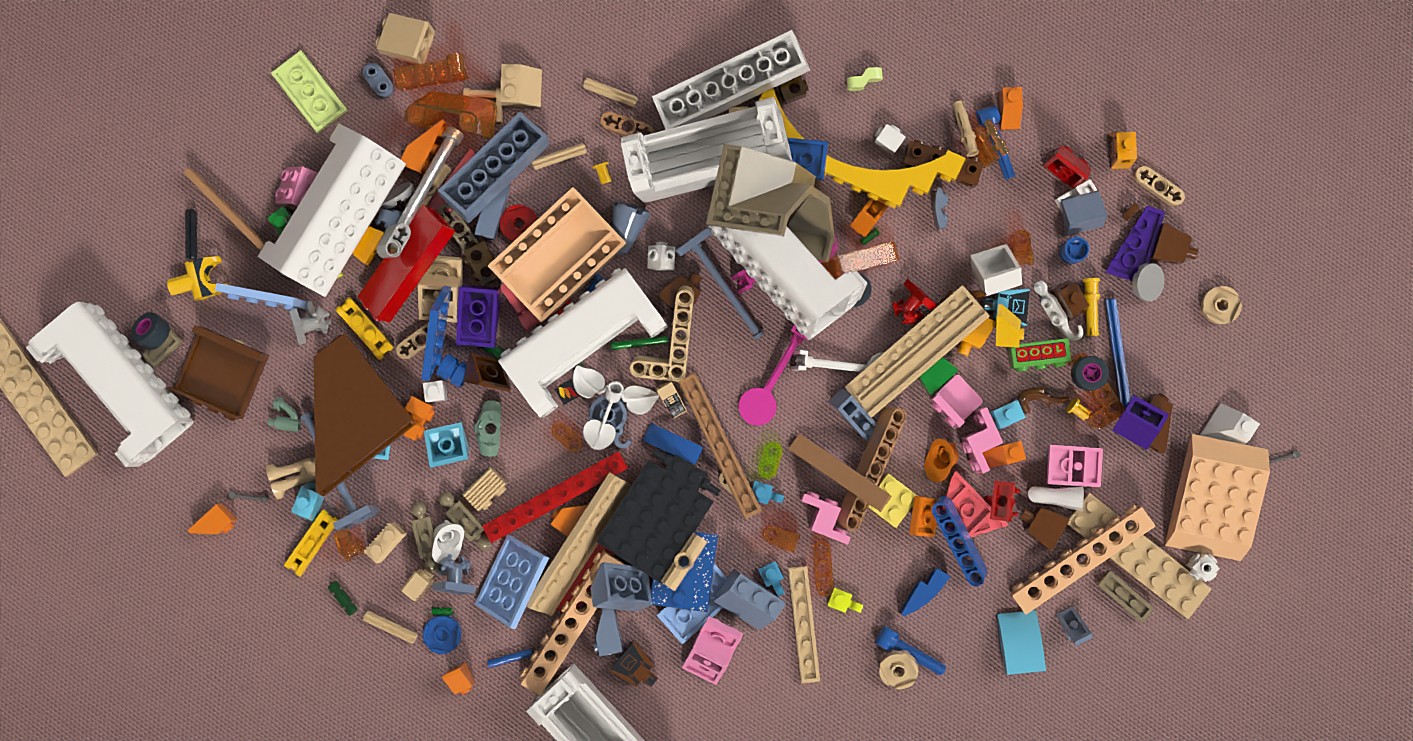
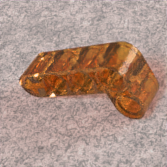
M462 53L449 54L446 56V60L393 69L396 90L451 83L469 78L466 58Z
M889 242L830 258L829 262L824 261L820 264L834 279H838L843 274H848L855 270L860 272L899 261L900 257L895 242Z
M1085 353L1072 355L1069 362L1071 369L1078 359L1088 355ZM1108 383L1102 387L1106 392L1103 399L1098 395L1099 389L1087 391L1098 406L1097 409L1090 413L1089 418L1086 419L1090 428L1102 429L1119 418L1124 410L1123 404ZM1111 404H1114L1117 408L1115 414H1111L1109 411ZM1096 415L1101 418V423L1098 426L1094 423Z

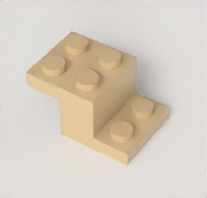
M438 255L418 283L419 320H429L430 310L443 286L451 287L447 322L457 323L459 287L463 285L462 257Z

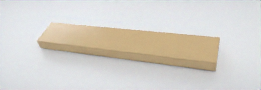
M807 565L788 567L801 683L819 682L820 674Z

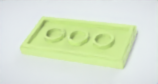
M301 50L271 72L272 76L317 133H320L348 111Z

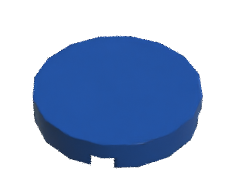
M439 615L430 619L423 630L424 643L429 650L437 654H447L453 651L460 644L462 638V630L459 623L453 617L447 615Z

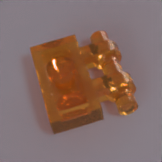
M991 119L984 122L987 128L986 131L982 125L972 130L975 132V141L979 150L976 156L980 159L979 162L984 163L983 168L1000 159L998 150L1002 156L1009 153L1006 141L1002 140L998 133L999 129L996 125H993ZM990 135H991V137L993 138V140H994V142H995V144H996V145H994V146H993L991 140H990L989 137H988V136H990Z

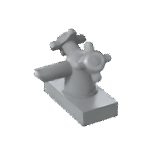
M308 301L306 305L309 315L307 317L300 318L297 309L289 311L299 345L306 343L304 335L306 332L321 330L324 334H327V329L331 323L330 320L325 321L324 319L330 313L321 309L320 306H317V311H315L312 301Z

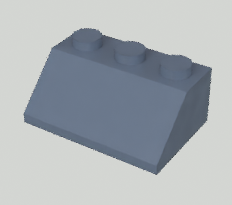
M601 563L591 586L593 607L638 612L652 606L649 577L646 573L635 566Z
M735 568L713 599L714 602L758 630L776 620L786 605L780 597Z

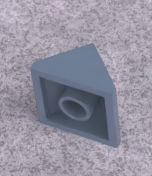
M1098 190L1061 199L1066 236L1104 226L1108 215Z

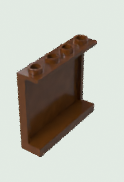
M194 325L192 332L197 335L175 387L169 386L168 389L174 391V395L179 398L185 399L187 397L191 399L190 402L192 404L207 406L208 411L217 414L218 412L223 413V417L232 421L243 419L269 355L208 328Z

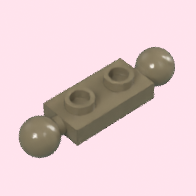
M442 493L439 496V503L441 506L449 508L445 513L454 524H459L463 527L464 535L470 542L476 538L479 549H490L492 543L487 535L482 534L484 529L479 520L461 500L455 504L454 496L451 493Z
M415 502L411 507V512L417 517V520H413L411 523L420 559L426 557L425 569L430 573H435L439 570L440 564L435 562L432 557L434 543L431 516H424L427 508L423 502Z

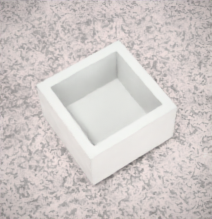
M1007 244L970 255L972 273L982 291L987 294L986 296L1022 285L1021 267Z

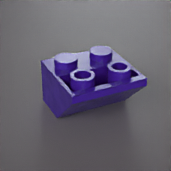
M1133 395L1130 397L1112 431L1147 450L1160 432L1169 414Z

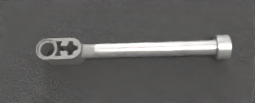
M448 126L442 135L443 143L397 224L390 225L386 229L377 245V253L380 257H397L402 252L411 235L409 227L411 221L454 145L458 146L464 137L456 128ZM388 245L391 247L390 253L387 250Z

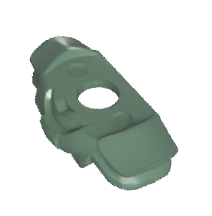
M497 401L484 402L477 423L474 425V432H476L481 455L488 457L496 456L499 449L501 404ZM488 423L496 425V432L494 434L486 433L485 426Z

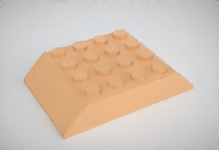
M572 187L495 258L488 267L542 323L605 267L626 245V242Z
M1191 434L1164 545L1241 561L1252 546L1270 473L1268 449Z

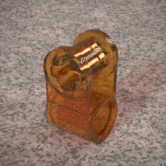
M1018 230L1010 237L1011 252L1019 265L1029 264V266H1032L1034 256L1031 236L1026 230ZM1018 234L1024 236L1023 244L1017 242L1016 236Z
M766 526L762 531V537L766 542L792 553L795 552L801 536L775 526ZM772 529H774L773 533L776 534L775 538L772 537L769 540L767 532H771Z
M342 529L334 534L333 537L338 553L344 557L346 562H350L351 558L359 554H365L362 542L350 530Z

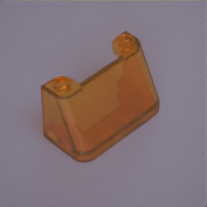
M439 91L426 93L410 104L405 111V122L424 129H430L434 122L441 121L443 112L460 115L459 124L463 130L476 133L486 139L493 138L497 117V105L494 101Z

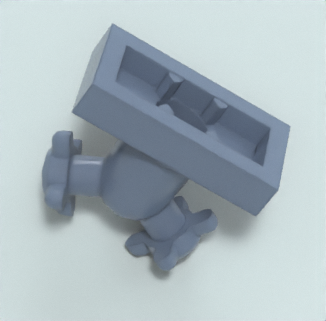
M451 554L444 557L439 562L442 567L438 570V574L441 576L447 575V581L433 583L432 591L459 595L475 594L474 585L462 583V572L464 570L465 574H468V569L472 563L464 559V556L460 557L459 564L454 563V560L451 559Z

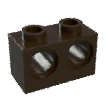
M801 76L778 85L784 105L805 98L806 91L809 90L806 80H802ZM797 86L799 92L791 93L789 87Z
M484 239L463 249L464 255H462V258L467 266L471 265L474 271L471 273L476 282L480 281L484 285L497 278L493 271L489 275H483L480 272L483 267H488L495 259ZM473 250H479L481 251L482 256L478 259H474L471 256V252Z

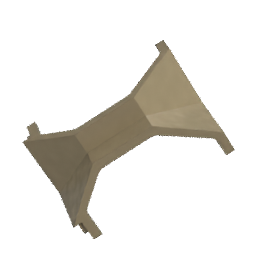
M723 144L706 224L783 237L787 226L819 261L829 262L832 245L835 244L830 198L814 188L815 175L795 162L743 146Z

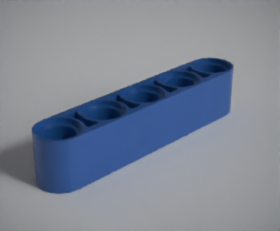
M940 496L932 507V513L967 581L972 586H980L987 576V568L952 500L947 496ZM938 505L945 506L946 510L940 509ZM947 522L954 523L955 527L949 526ZM956 539H961L964 543H958ZM965 556H970L973 560H968ZM973 573H979L981 577H977Z

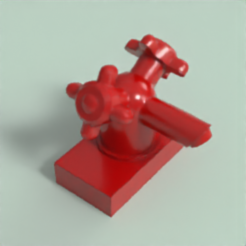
M907 279L903 285L910 291L909 297L904 303L903 299H900L899 302L892 303L895 312L894 316L897 317L899 313H904V320L901 321L902 324L915 325V319L919 321L924 319V315L917 310L922 304L931 311L938 305L920 287Z
M994 480L993 496L986 495L984 497L987 503H992L990 519L1011 522V518L1018 515L1017 512L1012 510L1015 504L1014 494L1020 493V489L1015 487V483Z

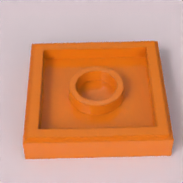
M915 496L909 530L910 535L935 537L937 521L932 513V507L937 499Z

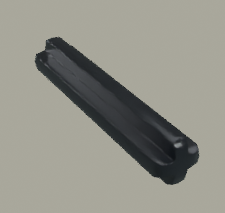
M187 209L185 211V259L188 262L197 261V212L194 209Z

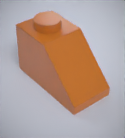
M1003 87L999 91L1000 130L1020 129L1023 108L1022 87Z
M878 198L877 201L870 199L850 226L857 233L866 237L889 206L885 205V201Z
M1022 441L998 445L982 452L989 468L1026 460Z
M222 503L216 504L187 531L195 534H227L235 527L233 524L237 519Z
M589 504L565 507L561 511L557 509L551 516L553 520L551 525L568 537Z
M466 662L448 670L442 676L454 694L459 692L461 695L466 694L472 690L471 687L475 684Z

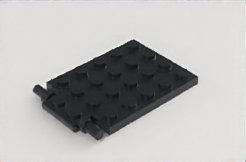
M656 448L652 455L663 461L662 464L667 466L666 469L661 468L651 460L647 461L596 542L662 584L661 580L673 564L676 555L681 552L714 502L698 491L699 488L704 491L708 490L716 496L719 495L721 489L710 483L711 481L706 478L708 476L707 473L679 455H666Z

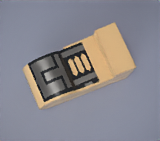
M671 381L656 387L659 396L674 419L687 412Z

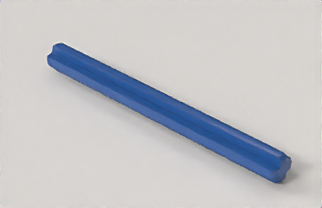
M1116 299L1105 300L1119 405L1122 412L1130 399L1117 302Z

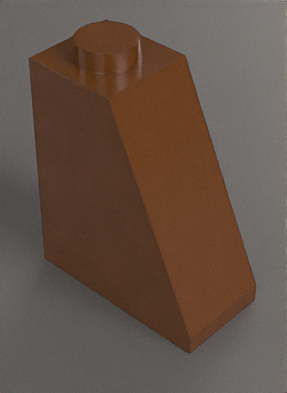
M1161 393L1151 394L1147 400L1151 405L1169 414L1160 432L1149 446L1158 454L1166 452L1173 404L1168 402L1169 398Z

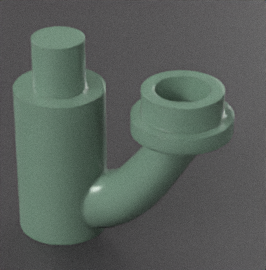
M283 397L275 398L273 403L274 409H277V411L284 409L290 417L277 416L276 419L269 418L268 426H275L277 430L299 432L301 429V419H299L298 413L283 401Z

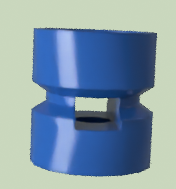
M1072 237L1060 246L1059 257L1066 264H1076L1088 256L1089 244L1081 237Z
M447 354L441 362L436 375L444 380L450 379L451 384L461 388L465 383L463 379L467 364L464 362L458 363L457 358Z

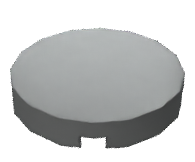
M406 182L392 189L382 203V208L385 210L395 207L400 200L405 201L415 190L413 184Z
M1142 264L1139 266L1138 272L1133 276V292L1141 301H1153L1160 296L1164 288V273L1157 264Z

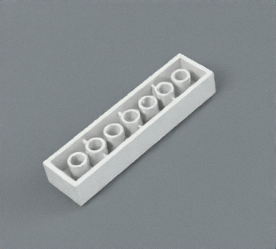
M790 30L652 96L663 125L668 130L706 120L810 71V68L796 35Z

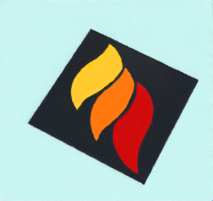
M571 379L555 388L563 405L580 396L576 392Z

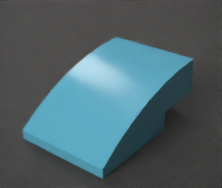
M1032 610L1028 614H1025L1023 611L997 614L1004 673L1011 675L1046 671L1036 610Z

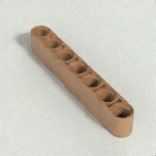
M886 407L883 409L856 472L877 486L906 420V413L901 408ZM848 490L836 520L837 527L849 531L858 530L869 504Z

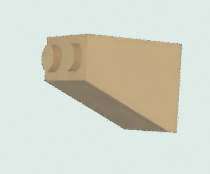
M389 13L388 17L383 20V31L376 40V49L381 54L423 68L436 32L429 22Z

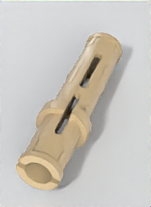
M956 101L952 104L960 129V139L964 143L967 156L972 157L979 153L975 141L976 135L971 129L964 101Z

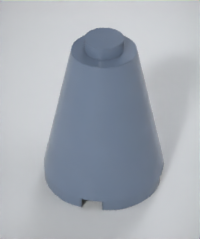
M615 200L611 227L626 242V245L617 253L618 255H623V253L629 252L649 219L651 212H647L648 210L630 203L623 205V201Z

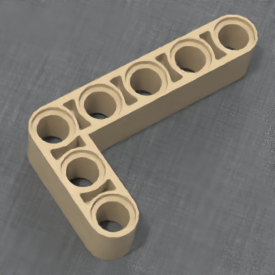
M682 286L677 291L670 359L636 356L632 359L630 372L633 376L667 381H681L685 377L694 302V291L691 287ZM686 292L690 295V298L683 300L680 294ZM684 311L688 314V317L682 319L678 316V313ZM678 330L685 331L686 336L679 337L677 336L676 332ZM676 349H682L684 351V354L678 356L675 354L674 351ZM641 363L644 366V368L642 370H638L635 368L634 364ZM660 365L663 371L657 372L653 367ZM678 367L682 370V373L676 374L672 369Z

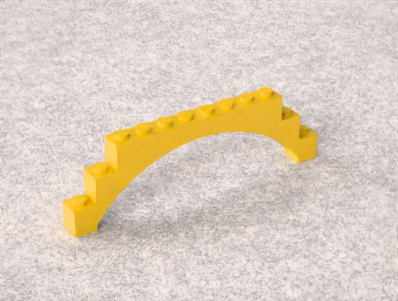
M774 88L761 93L759 101L772 97L775 98L782 114L787 138L804 139L784 114ZM947 150L946 155L916 167L900 170H872L855 167L827 155L825 176L833 177L832 181L843 185V183L851 185L850 189L860 193L862 190L868 193L867 197L873 200L882 199L885 201V205L895 209L896 206L901 207L910 187L913 188L912 192L922 196L923 193L928 195L937 174L940 175V179L950 183L951 180L955 182L965 162V158Z

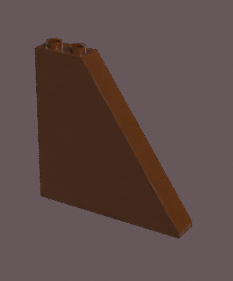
M345 333L335 337L330 345L321 348L317 355L314 356L315 489L318 494L324 497L417 423Z

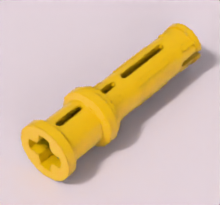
M1100 278L1082 279L1085 288L1084 297L1089 303V307L1086 310V336H1099L1098 299H1100V294H1098V282Z

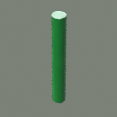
M668 336L611 342L612 350L665 344L669 343Z

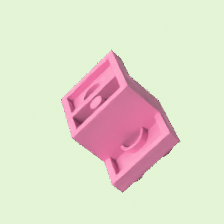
M987 407L974 411L973 419L981 429L961 437L962 442L960 443L963 452L968 453L970 458L968 463L972 471L975 470L976 473L982 474L990 471L982 452L1003 443Z
M1049 445L1046 484L1101 487L1103 449Z
M810 491L807 494L802 492L800 500L817 507L809 529L848 545L851 537L847 535V531L836 526L834 528L841 510L837 506L838 502L825 498V501L820 500V495Z
M708 616L682 668L717 685L727 669L735 648L744 633L720 622L718 619Z

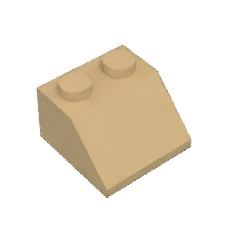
M502 64L500 93L502 106L541 108L542 69L521 64Z

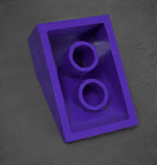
M462 285L459 287L457 345L495 347L501 305V288Z

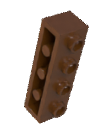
M921 140L910 141L902 166L911 168L931 162L946 155V151H943V148L940 146H927ZM951 151V152H953V153H955V154H958V155H960V156L962 155V154L959 153V152ZM975 157L965 158V162L955 182L975 188L978 185L984 163L979 162L980 159Z

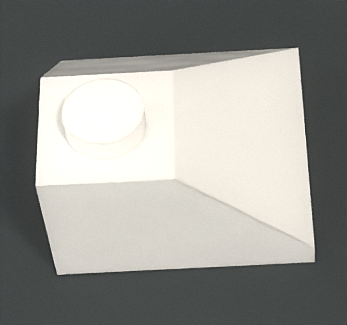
M1220 403L1200 435L1246 444L1260 424L1246 414Z

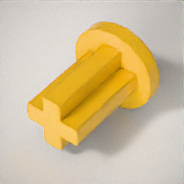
M608 161L592 166L593 169L596 168L601 185L611 182L606 166L609 164Z
M1074 398L1068 404L1066 412H1073L1083 421L1088 419L1091 411L1082 406L1078 398Z

